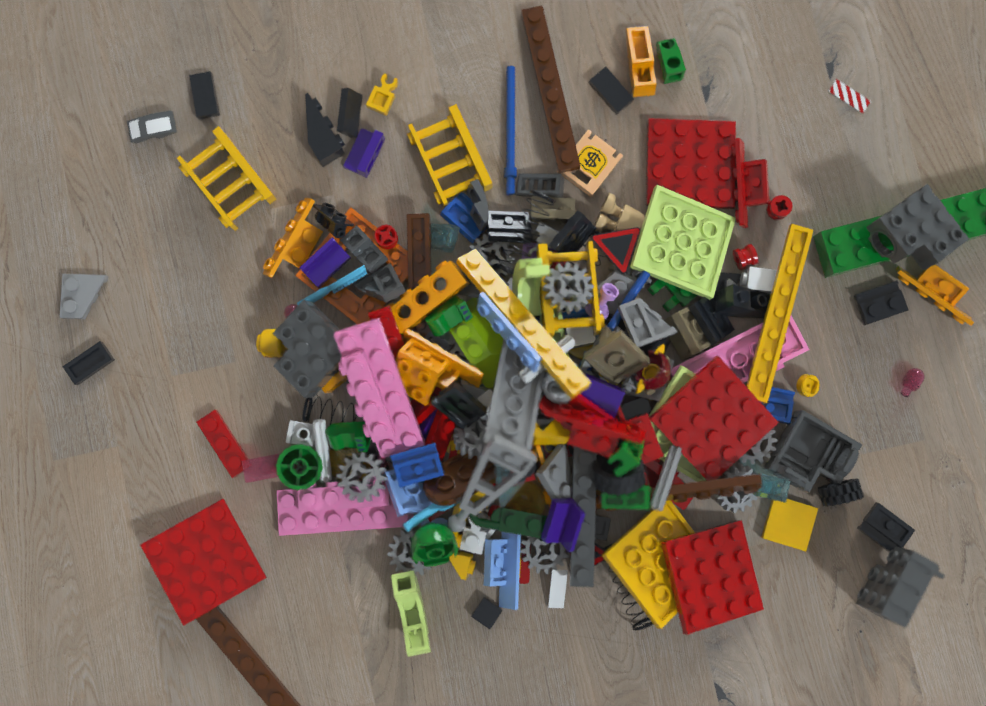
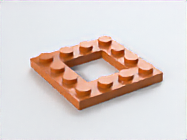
M350 207L345 215L354 226H347L346 234L357 225L388 258L385 263H391L403 285L408 278V251L398 243L390 250L379 247L374 235L377 227ZM329 233L328 236L323 240V242L319 245V247L311 256H313L332 237L344 249V251H346L348 248L340 241L342 238H335L331 233ZM301 270L295 275L315 292L337 281L331 277L318 288ZM346 287L336 293L330 291L323 297L357 325L366 323L369 320L368 313L384 308L388 303L366 294L360 299Z

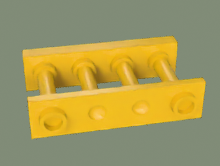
M457 104L448 107L449 115L447 119L416 132L412 123L408 125L410 132L407 133L410 144L412 146L416 145L436 189V192H433L438 205L443 204L444 208L448 205L447 198L466 191L470 182L476 179L481 183L484 192L492 189L493 184ZM449 127L456 128L458 135H456L455 139L424 151L420 142L421 139ZM459 146L460 148H465L467 152L464 155L465 158L433 171L429 159ZM469 166L470 168L473 166L476 172L473 178L442 191L437 179Z
M218 126L212 131L217 137L214 139L213 144L188 163L181 156H178L177 160L181 163L179 169L186 177H192L221 216L218 217L220 222L226 228L230 226L236 231L239 228L233 220L260 200H266L271 204L277 199L225 132ZM220 149L222 151L226 149L230 154L227 156L228 159L200 180L193 170ZM239 165L243 170L240 174L241 176L217 195L213 196L207 189V186L233 166L236 168ZM252 182L257 188L254 190V194L229 213H226L220 203L246 183L249 185Z
M588 241L585 251L552 253V251H548L547 244H538L536 255L537 258H542V265H552V262L586 260L588 273H585L584 276H591L592 279L588 283L594 285V288L589 291L593 296L590 300H587L588 304H591L592 317L558 319L553 314V309H556L557 305L550 307L552 300H545L544 298L548 292L542 291L543 286L547 285L543 281L546 276L542 277L540 301L543 328L552 338L555 331H558V328L593 326V335H598L601 328H604V315L600 314L595 269V262L598 261L597 248H593V241Z

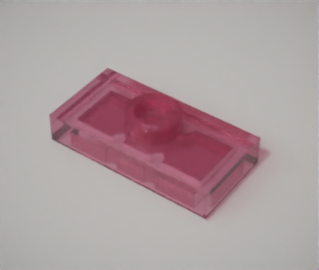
M281 453L241 461L245 483L278 477L276 464Z

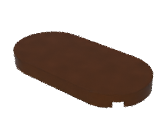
M460 453L442 462L441 466L444 475L423 481L426 497L432 503L441 506L453 505L461 501L478 462L477 456L474 455L470 459L468 453L463 456ZM488 459L480 479L494 484L506 475L508 469ZM474 489L473 494H475V493H477V492H479V491L476 490V489Z

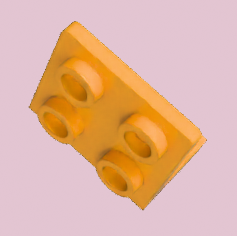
M411 338L399 350L395 361L407 395L426 406L430 401L438 378L449 367L451 362L448 358L414 338Z

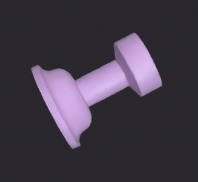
M604 283L599 291L601 295L598 298L600 314L604 315V320L609 316L606 303L614 301L619 295L618 289L611 283ZM587 304L584 307L585 311L592 317L591 304Z

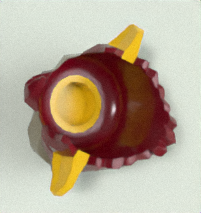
M661 344L656 351H648L650 364L635 373V381L638 383L636 394L644 390L645 394L652 395L655 393V389L661 388L670 380L671 365L669 357L663 354L664 344Z

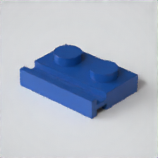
M461 192L441 211L440 216L473 244L475 239L479 238L486 231V227L484 231H479L470 215L473 202L464 192Z
M772 387L768 403L762 404L779 423L790 424L795 392Z
M435 443L391 455L399 488L444 475Z

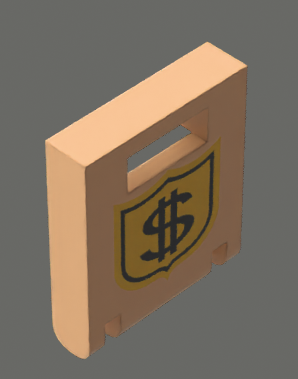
M587 130L576 144V149L580 161V169L578 170L591 180L586 185L570 173L571 171L559 174H562L564 178L592 198L620 162L623 155L619 153L614 158L613 155L616 150L597 135L590 140L589 137L592 132Z

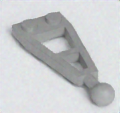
M494 434L482 450L459 506L461 511L458 514L451 515L448 519L447 524L452 532H461L466 526L465 519L470 513L476 516L522 479L536 462V455ZM488 459L512 471L510 475L496 486L480 479ZM474 489L486 494L476 503L470 501Z

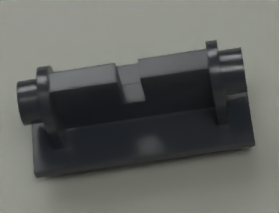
M322 203V205L313 204V207L317 210L315 220L325 229H328L335 238H343L346 234V227L354 226L345 214L339 213L335 209L334 205L329 203Z

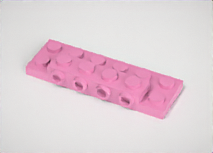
M792 315L790 316L776 371L785 367L784 362L809 350ZM763 323L673 367L670 374L671 378H673L680 365L697 374L714 357L719 356L743 383L746 382Z
M378 318L335 332L334 337L342 355V362H339L340 372L343 376L347 375L350 383H347V389L351 397H356L357 404H355V409L358 417L363 416L366 423L363 425L365 436L367 438L371 437L373 443H376L381 459L425 446L423 435L380 319Z
M382 481V484L386 488L378 490L380 496L375 497L372 495V501L370 502L364 497L363 503L358 502L357 497L354 501L349 500L350 494L343 495L342 492L345 488L338 487L337 484L339 482H325L326 487H317V483L303 490H277L279 536L403 527L405 522L414 517V514L397 516L384 481ZM351 486L356 492L361 493L358 486Z

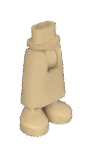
M608 193L600 212L615 216L619 220L617 222L613 221L606 215L599 213L594 223V226L597 228L596 231L601 232L604 229H608L613 232L638 227L641 232L645 215L627 204L623 208L618 207L615 195Z

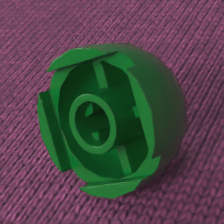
M303 444L292 445L285 449L279 456L276 464L277 475L280 481L288 488L295 490L307 489L314 485L320 478L323 469L319 454L312 447Z
M438 523L425 524L415 532L411 542L414 562L417 564L418 561L423 562L424 566L428 567L449 562V557L453 554L456 556L459 550L452 530Z

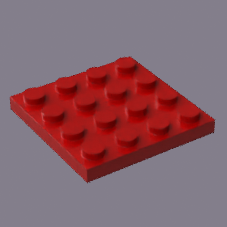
M649 118L647 126L646 206L649 205L654 187L659 185L711 208L733 209L735 207V179L733 175L735 158H733L732 146L735 145L736 121Z
M719 356L714 357L649 417L675 447H681V453L707 481L718 479L779 423Z
M225 499L219 500L140 544L183 626L267 578Z
M736 520L661 542L683 634L689 635L764 610L742 520Z

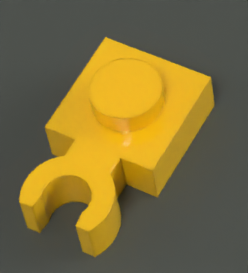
M386 73L381 77V88L375 85L366 103L367 108L387 116L395 99V94L391 91L395 90L398 86L397 78H394L391 84L386 83L388 78Z

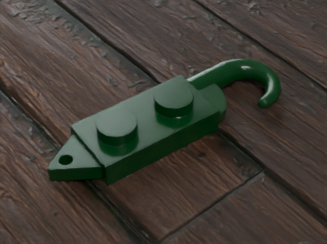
M503 507L495 509L490 519L469 514L472 523L478 527L541 538L547 518L545 515Z

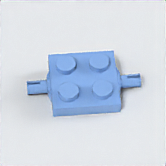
M394 469L383 474L384 477L388 478L385 483L398 517L406 514H418L432 504L425 495L423 481L399 488ZM427 518L420 524L421 526H424L425 524L430 523V521Z

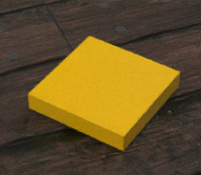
M773 495L761 538L806 552L818 508Z

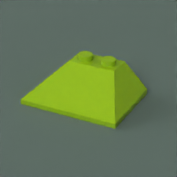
M471 298L466 304L473 318L467 322H460L453 328H450L449 331L470 365L476 366L484 373L482 383L486 388L492 389L495 384L504 338L493 330L491 323L485 317L479 314L477 309L478 298Z

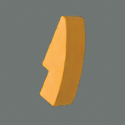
M648 26L626 28L629 73L633 97L653 96L656 90V79Z

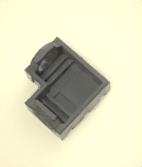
M928 184L909 195L866 227L870 232L868 239L881 257L889 258L895 264L911 254L922 270L939 263L969 240L968 236L963 233L958 223L949 214L940 199L935 196ZM878 232L889 237L894 245V251L887 249L881 243Z
M303 300L273 332L288 349L273 367L304 398H313L340 370L339 362H342V355L334 337V333L340 331V329L313 302Z
M798 410L792 415L791 423L787 424L779 443L775 446L776 451H772L771 458L766 462L763 469L800 491L810 492L818 476L826 478L825 480L831 483L841 484L844 477L855 466L862 444L804 410Z
M895 547L887 556L888 562L886 566L876 564L868 574L869 580L865 587L860 589L856 604L883 619L906 628L932 577L943 579L945 575L939 572L938 564L913 550Z

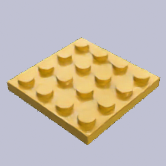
M671 500L665 502L662 511L651 509L602 554V557L657 629H662L678 613L661 542L695 533Z

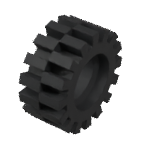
M857 478L843 480L841 484L829 483L828 485L818 487L823 507L842 505L843 503H850L851 501L864 498L860 481Z

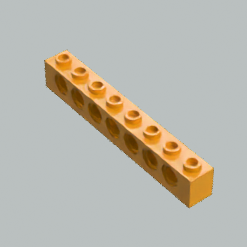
M445 260L435 268V273L431 276L425 275L417 282L419 285L413 290L408 289L405 293L401 294V300L396 304L392 302L387 305L391 307L402 337L406 329L412 330L425 320L428 314L470 284L453 261L447 262ZM444 278L446 287L439 291L436 283L439 279ZM426 292L428 294V301L422 305L419 302V295ZM405 306H408L411 311L408 318H403L401 314ZM339 370L322 388L323 392L332 393L348 380L347 375L343 376Z

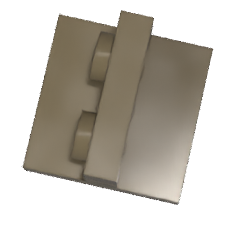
M531 196V199L538 200H531V203L534 204H531V210L536 211H530V216L533 217H530L531 222L539 224L538 221L561 231L569 218L576 213L575 198L550 197L556 200L552 206L545 204L552 203L539 196ZM545 212H547L550 216L542 215L539 213L546 214ZM531 223L532 230L540 234V232L536 231L538 225ZM533 235L532 241H536L538 236Z
M688 307L663 320L670 327L673 326L677 330L676 334L669 337L681 360L711 346Z
M606 325L604 328H601L599 333V344L584 353V359L609 383L614 385L650 364L649 357L622 330L615 332Z

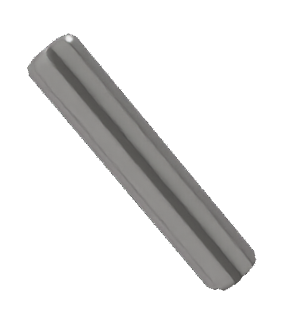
M671 445L669 447L650 503V507L654 510L662 511L682 454V449L679 446Z

